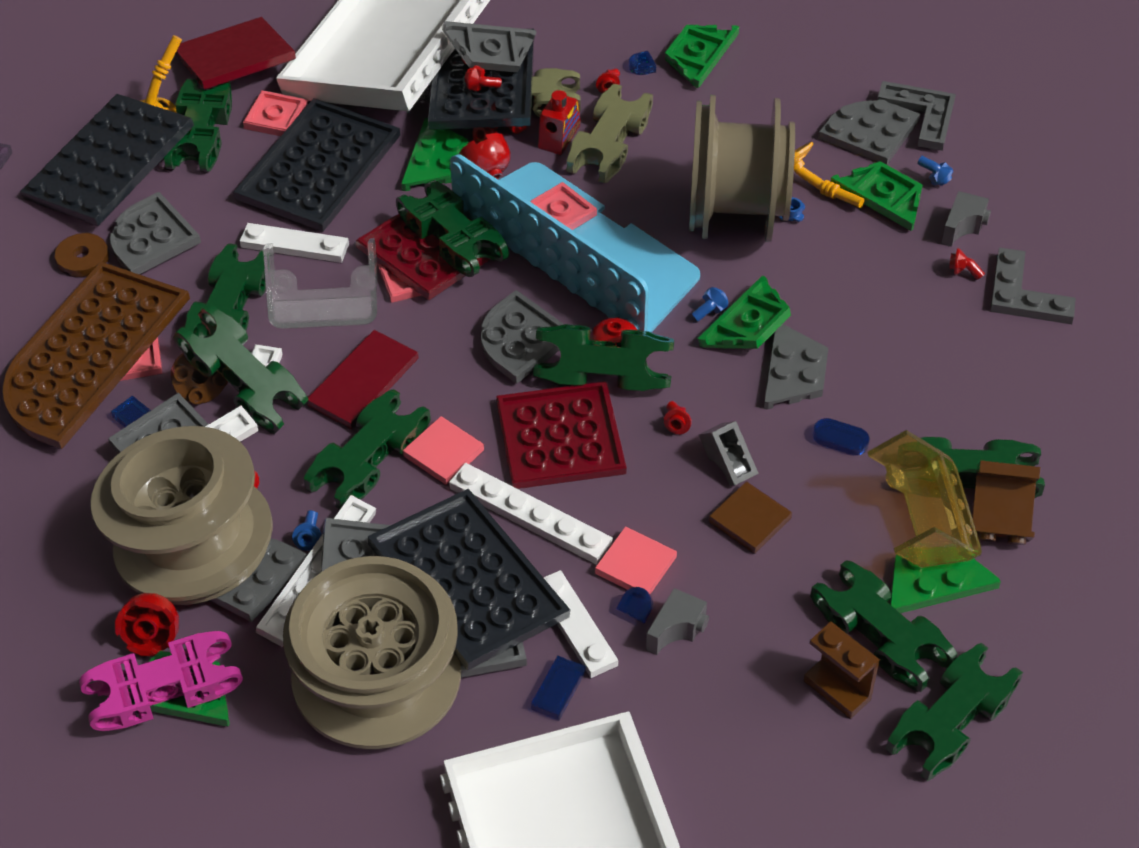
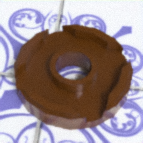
M78 233L67 237L59 243L55 249V260L59 270L63 273L65 271L73 277H86L100 262H108L109 250L104 239L98 235ZM82 253H86V254H87V255L84 256V257H77L79 254H82Z

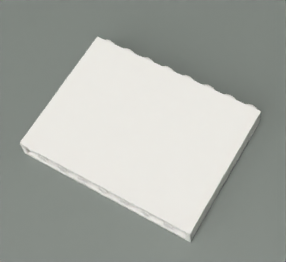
M338 0L295 54L296 59L289 61L276 79L283 95L308 99V101H312L315 98L327 103L410 111L455 49L442 31L444 21L473 24L490 0Z
M629 711L444 760L445 773L440 774L444 793L450 792L452 801L448 802L452 821L459 820L461 830H457V837L460 848H680Z

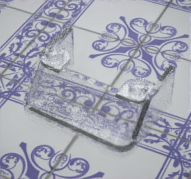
M370 238L368 241L369 265L359 266L354 269L350 278L351 287L298 290L297 278L291 271L286 269L275 270L273 243H267L263 247L268 318L273 326L283 329L365 325L371 323L376 318L378 312V277L375 238Z

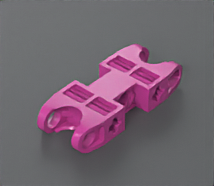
M222 631L197 633L168 642L172 654L170 656L138 665L133 653L104 662L88 670L79 679L82 693L109 696L104 702L99 704L100 707L94 709L88 715L90 726L98 731L123 729L154 719L150 708L152 705L184 695L187 707L189 708L215 700L233 691L243 680L241 670L235 666L225 667L224 665L212 664L215 660L221 658V654L226 653L231 648L232 643L229 635ZM182 645H186L187 651H184ZM123 663L125 666V670H122L121 664ZM197 691H200L201 697L199 698L197 695ZM135 711H138L139 717H136Z

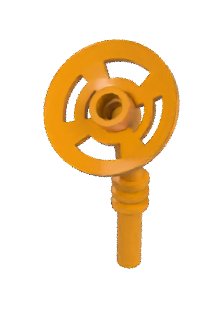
M175 35L172 36L161 60H157L158 65L154 66L156 70H152L153 77L146 99L140 100L141 102L177 113L176 107L171 101L157 97L162 79H166L165 74L169 73L167 69H171L170 63L182 41L181 38ZM159 102L165 103L169 106V108L163 107V105Z
M812 141L795 150L794 172L799 177L820 190L821 194L832 199L838 198L859 208L862 207L864 198L841 189L840 185L834 182L822 180L803 167L805 163L802 159L811 150L814 144Z

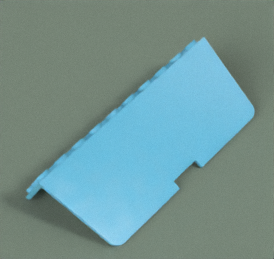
M460 154L452 156L450 159L452 191L464 200L463 214L472 221L482 216L498 230L507 246L514 253L523 256L533 266L546 272L553 280L559 281L570 292L582 297L590 306L596 307L606 314L608 318L626 319L634 324L637 330L653 332L700 280V270L694 264L632 223L626 228L621 227L600 213L605 209V205L541 163H529L498 180ZM564 182L597 208V216L571 230L530 201Z

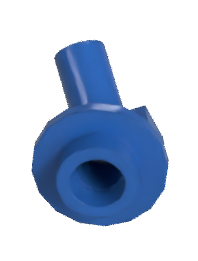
M924 156L919 158L917 164L932 171L929 179L933 186H943L952 179L953 169L946 162L938 164Z
M716 287L708 288L702 296L705 303L696 309L692 315L699 322L712 310L716 314L724 311L728 307L726 294Z
M307 511L305 522L296 526L292 533L294 544L304 551L312 550L322 536L320 529L316 526L318 513L315 511Z

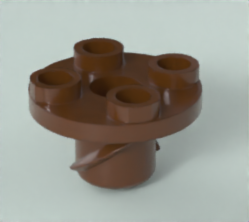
M183 353L178 356L171 369L173 388L185 400L193 404L213 400L223 391L228 383L217 371L210 377L202 375L187 361Z

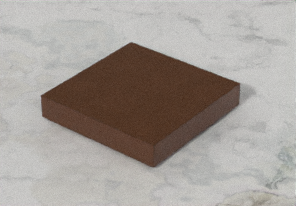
M746 481L709 516V522L755 554L792 518V512Z

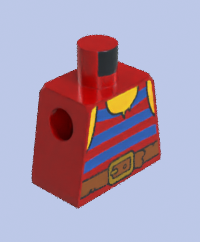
M556 90L552 93L550 101L540 116L539 149L562 155L580 127L579 105L576 98L567 96L566 92L562 90Z

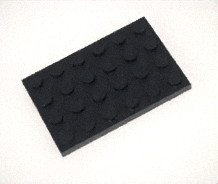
M534 40L518 72L485 70L484 76L501 78L502 84L500 88L482 86L479 91L467 88L464 79L466 72L470 68L462 62L460 54L454 49L432 79L428 116L429 130L530 126Z
M116 94L20 192L26 200L99 226L194 126V123L190 117Z
M313 98L236 188L234 197L241 202L324 232L401 136L400 128Z
M469 488L368 536V545L377 556L399 559L416 566L435 579L446 591L454 606L457 617L458 635L454 654L467 671L570 617L571 610Z

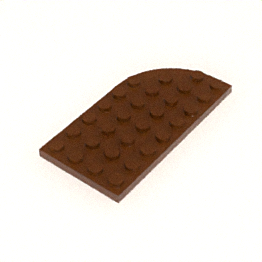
M100 262L11 362L3 382V398L9 415L16 426L36 440L63 449L190 300L189 292Z

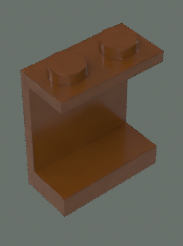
M980 461L977 464L971 535H978V540L995 542L996 537L1006 538L1009 544L1026 545V541H1031L1035 537V532L1032 531L1036 482L1040 479L1041 467Z
M829 622L810 639L809 644L822 653L821 660L804 674L803 681L852 719L872 699L880 659L834 623Z

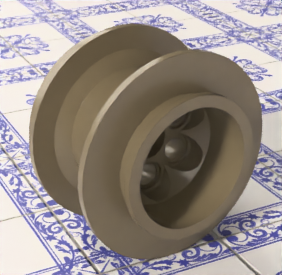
M710 95L709 105H702V101H696L689 231L694 232L695 228H702V239H707L708 224L713 213L765 215V242H771L775 216H782V220H789L794 174L795 122L789 121L788 125H780V98H774L771 125L719 122L715 113L716 95Z
M176 427L153 433L134 442L116 455L103 469L94 485L91 497L93 519L101 534L114 544L113 558L123 581L140 594L157 593L166 597L174 605L205 602L224 595L243 583L261 563L273 529L269 505L261 492L254 487V466L247 449L232 435L210 427Z
M366 556L345 560L325 569L301 590L286 615L283 627V646L287 662L292 670L291 681L295 702L302 716L317 732L345 746L362 749H381L412 741L431 730L442 720L456 699L461 681V663L454 654L458 635L457 617L451 599L443 587L430 575L410 563L390 557ZM393 666V668L385 669V667Z

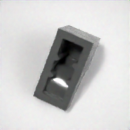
M958 191L945 225L942 244L952 247L953 243L961 236L972 233L979 235L982 225L987 226L991 215V210H987L989 199Z
M736 421L721 423L698 434L709 460L718 465L730 486H735L759 474Z
M674 588L647 632L646 651L657 655L662 648L671 642L683 639L693 642L697 633H703L708 624L709 616L706 615L707 602Z

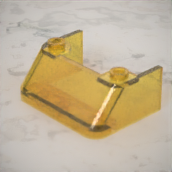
M907 430L867 452L870 458L885 466L887 471L885 477L889 486L904 493L916 537L895 547V554L922 568L970 561L981 555L980 542L957 467L947 454Z

